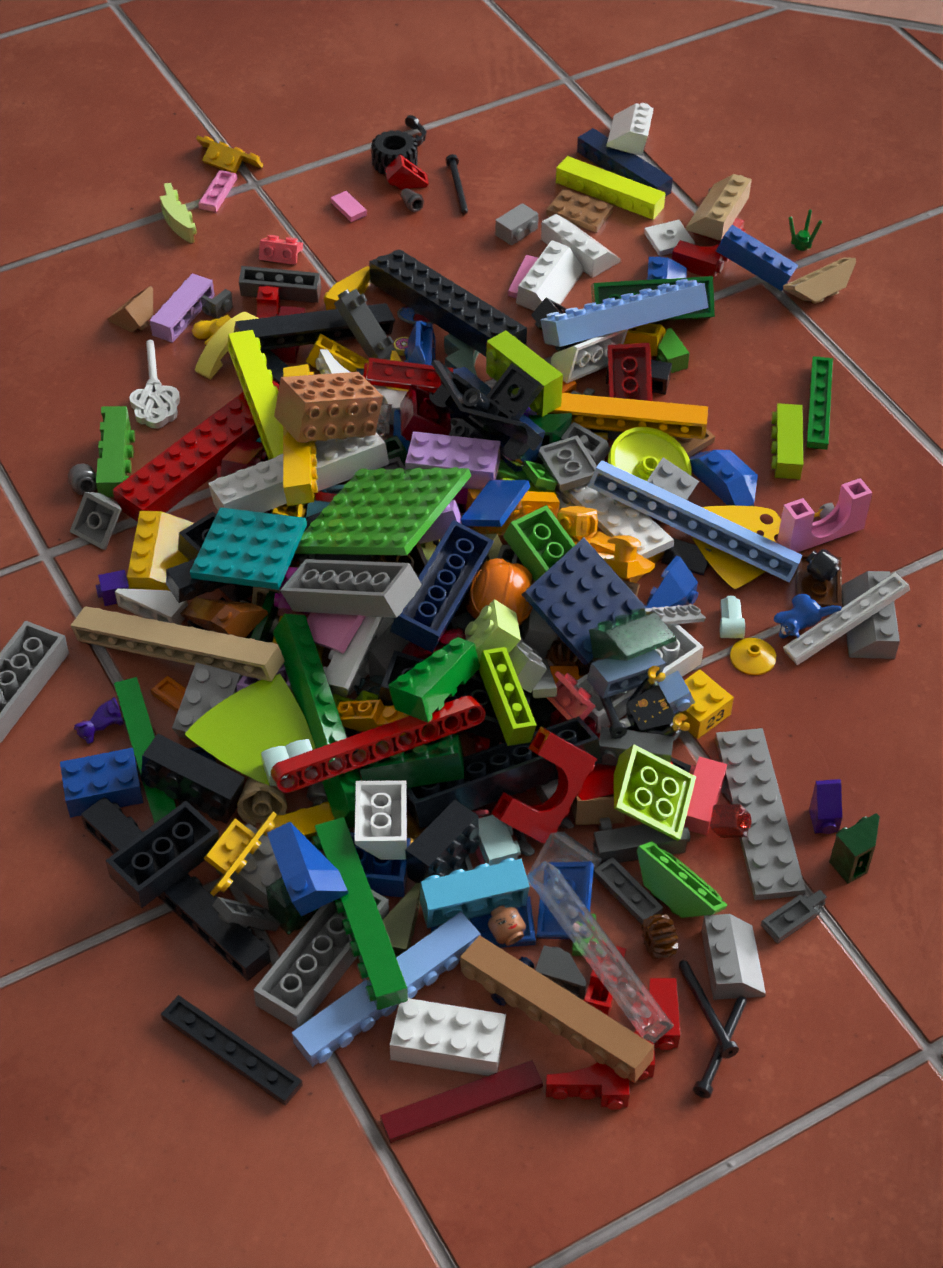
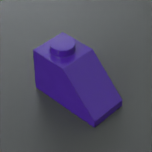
M840 779L815 782L809 806L814 833L831 834L838 832L843 818Z

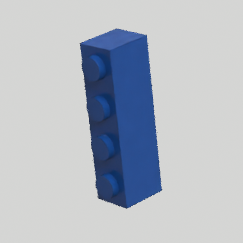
M731 225L716 250L721 255L780 291H783V285L790 281L798 267V264L734 225Z

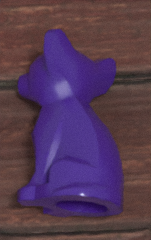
M114 697L99 706L90 721H82L74 725V730H76L78 736L85 739L87 744H91L94 741L96 731L104 730L111 724L123 725V719L116 698Z

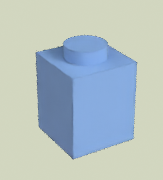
M679 671L666 676L662 682H657L674 714L687 710L695 703Z

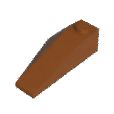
M195 598L180 614L182 617L208 631L246 638L256 625L265 618L268 612L253 603Z

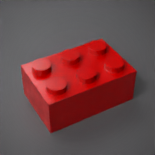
M650 343L608 345L609 396L612 398L653 401Z

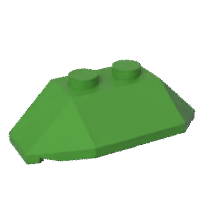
M653 841L638 847L637 854L644 886L651 891L654 897L662 900L669 906L674 914L679 915L681 918L713 915L726 909L727 904L722 900L717 891L678 858L666 850L660 849Z

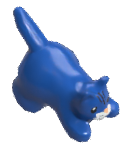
M799 594L792 599L793 609L777 613L774 616V622L781 624L780 638L784 639L788 635L799 638L800 630L815 626L822 617L839 612L842 608L835 605L822 608L809 595Z

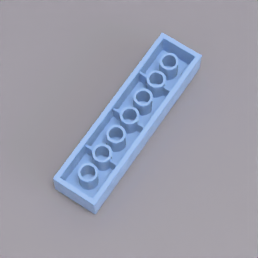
M688 279L675 281L676 285L662 284L658 285L656 290H651V288L639 291L640 294H623L621 299H604L602 304L588 303L584 305L583 309L574 307L566 309V313L559 314V312L547 314V318L540 319L545 344L561 347L709 308L705 284L697 283L696 280L688 281Z

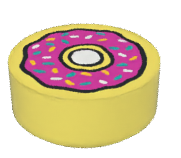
M400 337L395 340L394 348L398 355L405 356V348H408V337Z

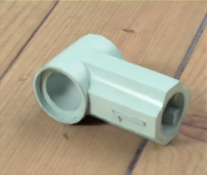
M727 596L721 599L720 638L744 639L745 619L742 618L740 600L735 596Z

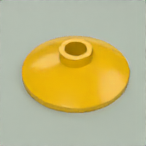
M745 638L733 645L730 659L734 667L748 675H762L769 672L775 666L776 652L764 640Z

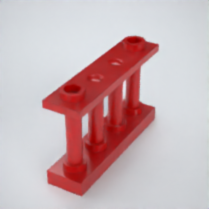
M370 357L368 358V363H364L363 376L373 386L409 390L411 385L429 393H435L442 384L439 375L432 365Z

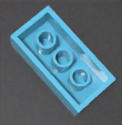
M513 858L502 860L499 864L491 866L489 864H481L473 870H455L447 876L439 877L438 875H433L421 881L420 904L426 927L431 928L443 925L460 912L467 919L491 914L494 909L502 905L505 908L526 906L530 886L522 859L514 860Z

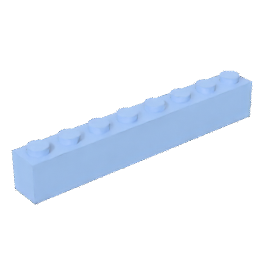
M462 912L455 915L397 957L407 985L408 998L412 999L423 986L433 984L445 970L450 971L455 968L459 963L460 956L479 935L481 936V933ZM364 980L292 1032L293 1043L312 1067L318 1062L324 1063L336 1049L349 1045L358 1033L368 1031L374 1026L376 1020L383 1015L386 1017L393 1013L397 1005L377 1011L374 1001L369 1002L365 990V986H368L367 980Z

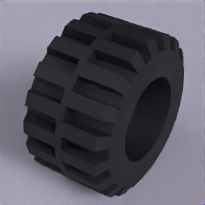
M390 130L382 132V134H378L376 138H373L371 143L372 166H374L378 173L386 175L385 168L399 155H402L417 166V140L411 134L401 132L400 130Z

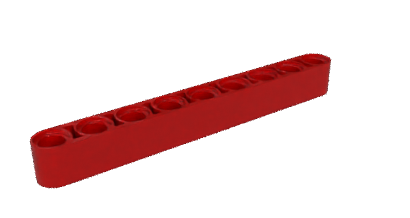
M463 696L444 703V707L440 711L435 710L432 713L433 718L429 722L407 716L280 761L272 767L271 777L280 791L285 793L293 792L474 727L484 720L485 710L472 696Z

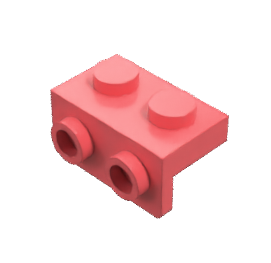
M267 235L266 238L260 240L259 260L295 265L297 263V253L303 250V242H297L296 238L282 240L279 239V236Z
M557 671L554 674L559 679L556 683L557 696L547 697V699L567 720L578 716L584 720L596 707L590 701L592 696L584 688L580 687L579 689L576 686L578 681L569 673L563 675Z

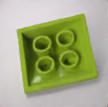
M633 744L620 754L614 773V809L679 841L682 836L696 776Z

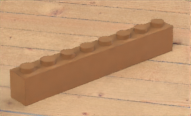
M479 935L460 956L461 971L465 977L470 980H476L488 992L496 993L504 998L511 1007H518L533 1021H539L546 1025L553 1034L563 1036L575 1048L588 1052L598 1063H605L614 1069L620 1077L628 1078L635 1083L654 1058L653 1044Z

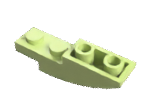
M165 183V196H160L163 216L167 224L177 235L190 243H195L194 235L197 234L195 223H193L192 213L187 211L186 204L181 205L177 190H173L172 184Z

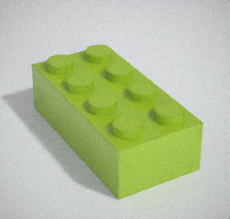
M506 330L487 341L486 373L489 377L498 382L511 363H513L544 386L529 406L532 411L544 417L561 406L563 374ZM515 388L511 393L516 395L519 388Z

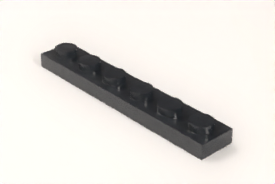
M180 995L161 1013V1017L165 1022L286 1106L303 1086L301 1079Z

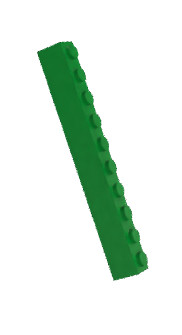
M284 614L273 630V633L285 660L283 664L294 697L306 719L315 748L317 749L345 739L347 737L306 616ZM358 769L322 781L334 820L344 817L348 828H355L356 781H361Z

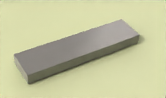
M542 659L547 670L532 690L533 698L556 697V684L547 660Z

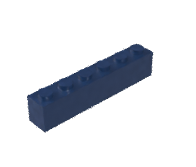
M592 128L578 137L577 153L599 167L665 192V197L671 194L672 177L635 154L607 147L608 137L596 129Z

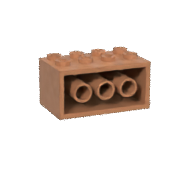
M359 372L281 377L274 417L300 443L316 440L347 439L349 437L364 438L376 434L383 396Z

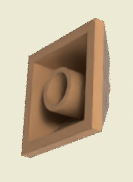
M149 286L130 298L107 318L108 321L130 332L136 329L140 331L149 325L148 320L153 316V288Z

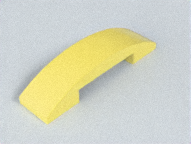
M242 312L227 321L214 334L203 350L195 368L196 373L211 380L223 366L221 359L228 352V334L234 333L235 322L258 318L247 312Z

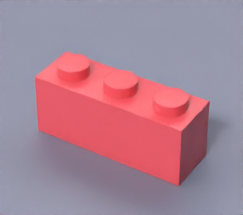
M699 756L697 764L691 766L689 773L696 776L684 824V827H688L689 831L707 836L725 780L727 764Z

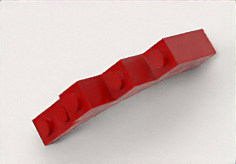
M650 978L646 1009L634 1032L653 1044L654 1048L661 1050H671L679 1046L680 1022L676 978ZM655 1051L652 1062L638 1080L654 1076ZM597 1062L589 1067L568 1073L546 1074V1097H553L559 1100L566 1099L567 1097H580L585 1100L600 1097L601 1107H607L611 1110L628 1107L630 1096L629 1079L620 1077L614 1069L605 1063L600 1064Z

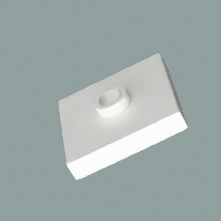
M680 220L644 228V234L659 256L671 254L680 240L695 244Z

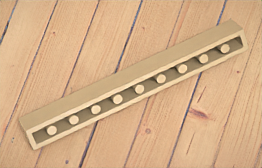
M85 606L71 624L80 642L190 665L200 663L266 681H272L285 662L279 645L272 642L268 643L252 638L248 639L231 634L207 631L195 627L162 622L156 619L102 610L100 608Z

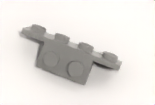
M692 604L646 608L641 611V614L646 617L645 625L641 631L648 635L663 625L704 622L706 617L700 613L701 610Z

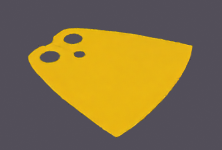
M756 506L702 507L755 533L761 530L764 532L763 537L774 542V536L779 534L781 519L772 509ZM762 514L770 515L773 518V523L769 525L762 523L760 516ZM691 536L709 564L733 589L745 585L766 572Z

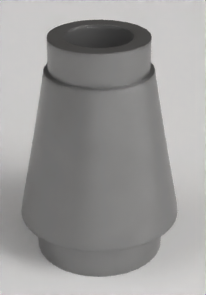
M407 188L402 190L401 197L407 208L414 212L420 211L424 206L423 197Z

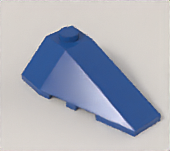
M676 555L662 573L661 578L663 580L658 588L653 587L647 606L644 609L694 604L699 594L697 592L698 581L681 557ZM641 612L627 627L626 642L629 644L645 635L641 630L645 625L646 617Z
M291 822L267 832L291 901L301 916L349 894L339 870Z

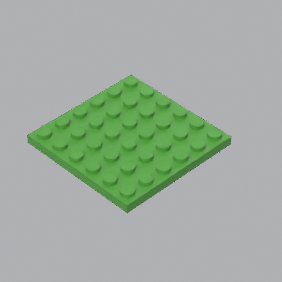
M438 467L432 469H360L355 472V475L344 485L343 489L333 497V500L322 510L321 514L311 522L310 526L303 533L295 554L408 555L471 477L469 468L458 467L450 469H440Z

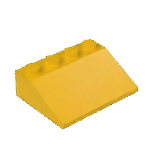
M162 511L139 512L127 574L129 589L170 591L166 585V569L190 561L178 550L179 532L194 524L193 522Z

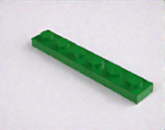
M812 357L807 448L828 449L833 358Z

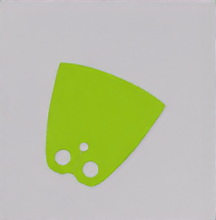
M281 674L275 675L272 681H257L224 699L201 716L185 733L189 739L221 762L266 785L270 784L262 764L261 752L269 748L286 746L292 742L309 739L312 749H316L306 719Z

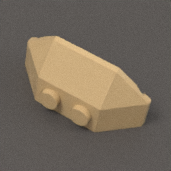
M843 257L783 285V289L803 301H812L813 304L824 301V297L837 295L839 290L847 286L856 263V258Z

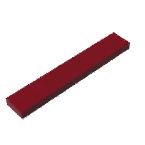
M533 1060L382 1114L380 1115V1120L389 1142L393 1143L542 1088L543 1082Z

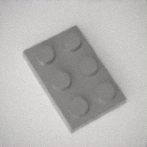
M578 435L542 446L539 450L538 455L547 470L557 481V486L561 492L589 483L597 467Z

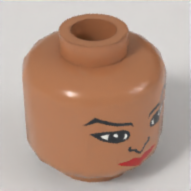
M502 905L491 912L492 917L488 921V927L498 943L510 946L524 937L523 932L526 929V924L516 908H505Z

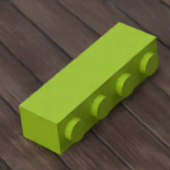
M777 403L776 412H772L771 424H775V426H772L771 439H775L771 445V454H775V456H772L771 469H775V478L800 480L803 469L802 405Z
M506 647L483 650L478 670L507 745L531 742L536 722Z

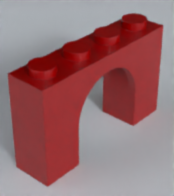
M736 218L732 225L746 232V229L743 228L744 220ZM680 240L672 252V260L686 267L688 272L703 277L713 276V280L718 273L722 272L724 263L729 261L728 258L716 251L719 244L711 247H702Z
M540 727L528 749L555 765L559 776L556 791L547 801L538 805L525 804L503 792L491 814L505 824L548 846L550 841L557 835L558 827L562 820L569 814L570 806L575 797L580 794L587 776L594 770L597 758Z

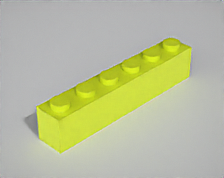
M569 156L556 167V183L654 220L664 208L665 192Z

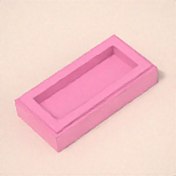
M347 191L330 197L331 203L350 222L367 216V210Z

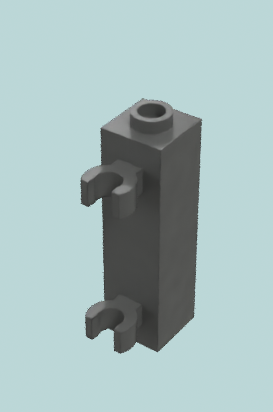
M347 289L338 295L339 300L334 305L368 358L385 359L391 355L392 350L396 351L392 345L394 341L390 336H386L365 303L367 299L364 294L360 295L357 289L351 292Z
M607 817L599 819L601 826H599V831L594 832L593 849L598 866L611 857L618 863L639 860L637 854L638 847L651 841L656 843L660 849L666 850L673 855L686 852L687 842H690V833L688 827H684L681 839L677 841L645 824L612 829L610 818Z

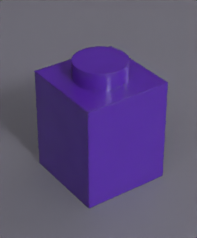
M125 570L98 575L100 584L96 585L98 598L103 597L105 606L117 604L115 591L118 588L129 589Z

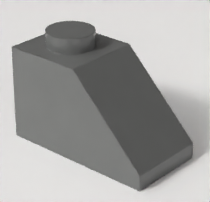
M544 945L535 970L578 998L584 999L587 982L569 952H565L559 947Z

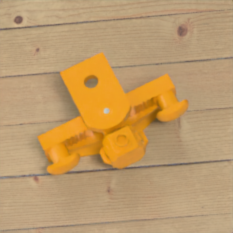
M570 506L561 508L557 513V520L575 545L582 538H585L619 577L628 579L649 573L655 568V563L637 553V547L641 546V542L635 537L618 535L611 538L597 531L598 519L596 509Z

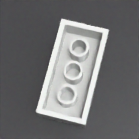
M408 998L407 1002L400 1003L398 1006L390 1041V1058L394 1061L484 1076L495 1074L498 1072L503 1046L506 1014Z

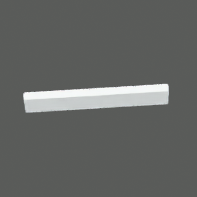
M896 572L842 607L841 611L833 613L800 635L799 638L783 647L784 652L796 665H799L910 591L909 584Z

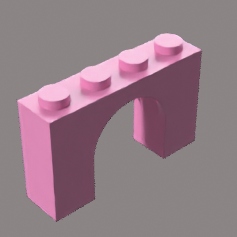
M861 478L842 484L835 508L826 517L816 522H813L815 512L804 498L784 504L777 539L778 543L795 552H800L864 529L872 497L871 490Z

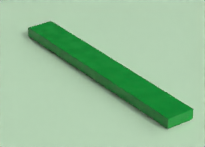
M134 677L115 682L114 687L141 776L142 755L155 736L138 679ZM142 781L155 824L176 808L175 802L165 792L157 788H150Z

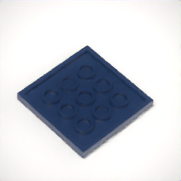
M582 538L521 594L584 665L589 663L646 607L585 538Z

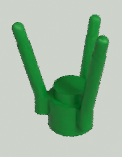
M811 209L808 210L804 230L799 231L796 235L793 219L791 216L789 217L792 237L791 244H794V247L800 251H805L812 247V242L822 224V220H819L810 236L808 229L812 214Z

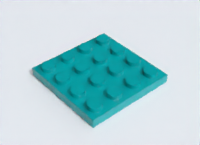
M220 507L190 570L191 578L279 590L307 526L306 518Z

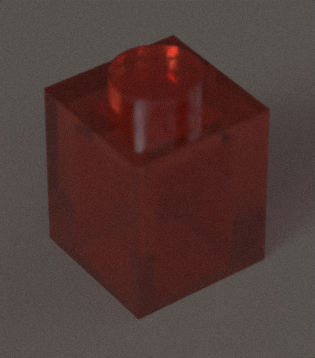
M741 804L713 805L710 828L720 838L747 837L752 819L751 814Z

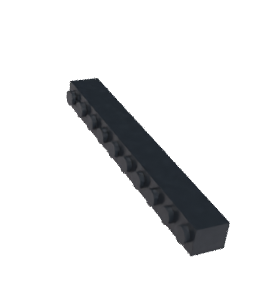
M105 797L81 814L84 828L112 854H115L143 833L132 817H126L117 803H111ZM186 874L158 896L245 980L249 981L271 962L270 946L263 938L258 939L253 934L250 926L245 928L233 922L232 924H227L219 918V912L212 906L217 896L210 894L211 891L207 892L196 876L191 877L189 874Z

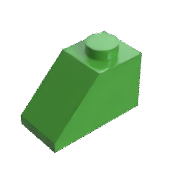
M672 328L667 329L659 345L658 356H656V361L672 363L671 373L688 368L690 354Z

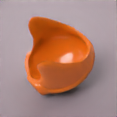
M500 558L485 561L464 599L466 610L476 619L480 615L481 610L495 599L516 612L518 626L520 627L533 609L521 595L532 585V574L519 563L506 562Z

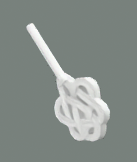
M147 340L149 380L146 383L145 389L133 391L129 398L131 407L134 409L136 421L140 424H146L150 428L158 429L177 418L180 393L175 387L162 386L161 382L157 379L154 341Z

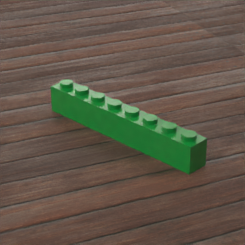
M344 817L315 825L316 836H312L313 845L339 870L349 893L334 900L337 913H343L344 920H342V926L345 935L350 934L352 941L349 942L352 955L359 958L360 963L357 964L361 979L366 978L368 986H365L369 1002L374 1001L377 1011L407 1002V985Z

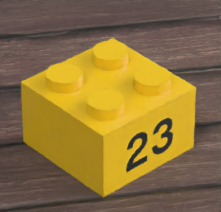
M700 669L684 680L695 703L687 710L679 711V713L687 716V719L683 721L690 724V728L687 731L697 739L731 715L734 699L732 695Z

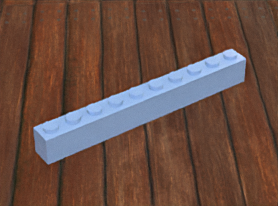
M603 460L596 467L589 482V488L789 583L802 558L801 554Z

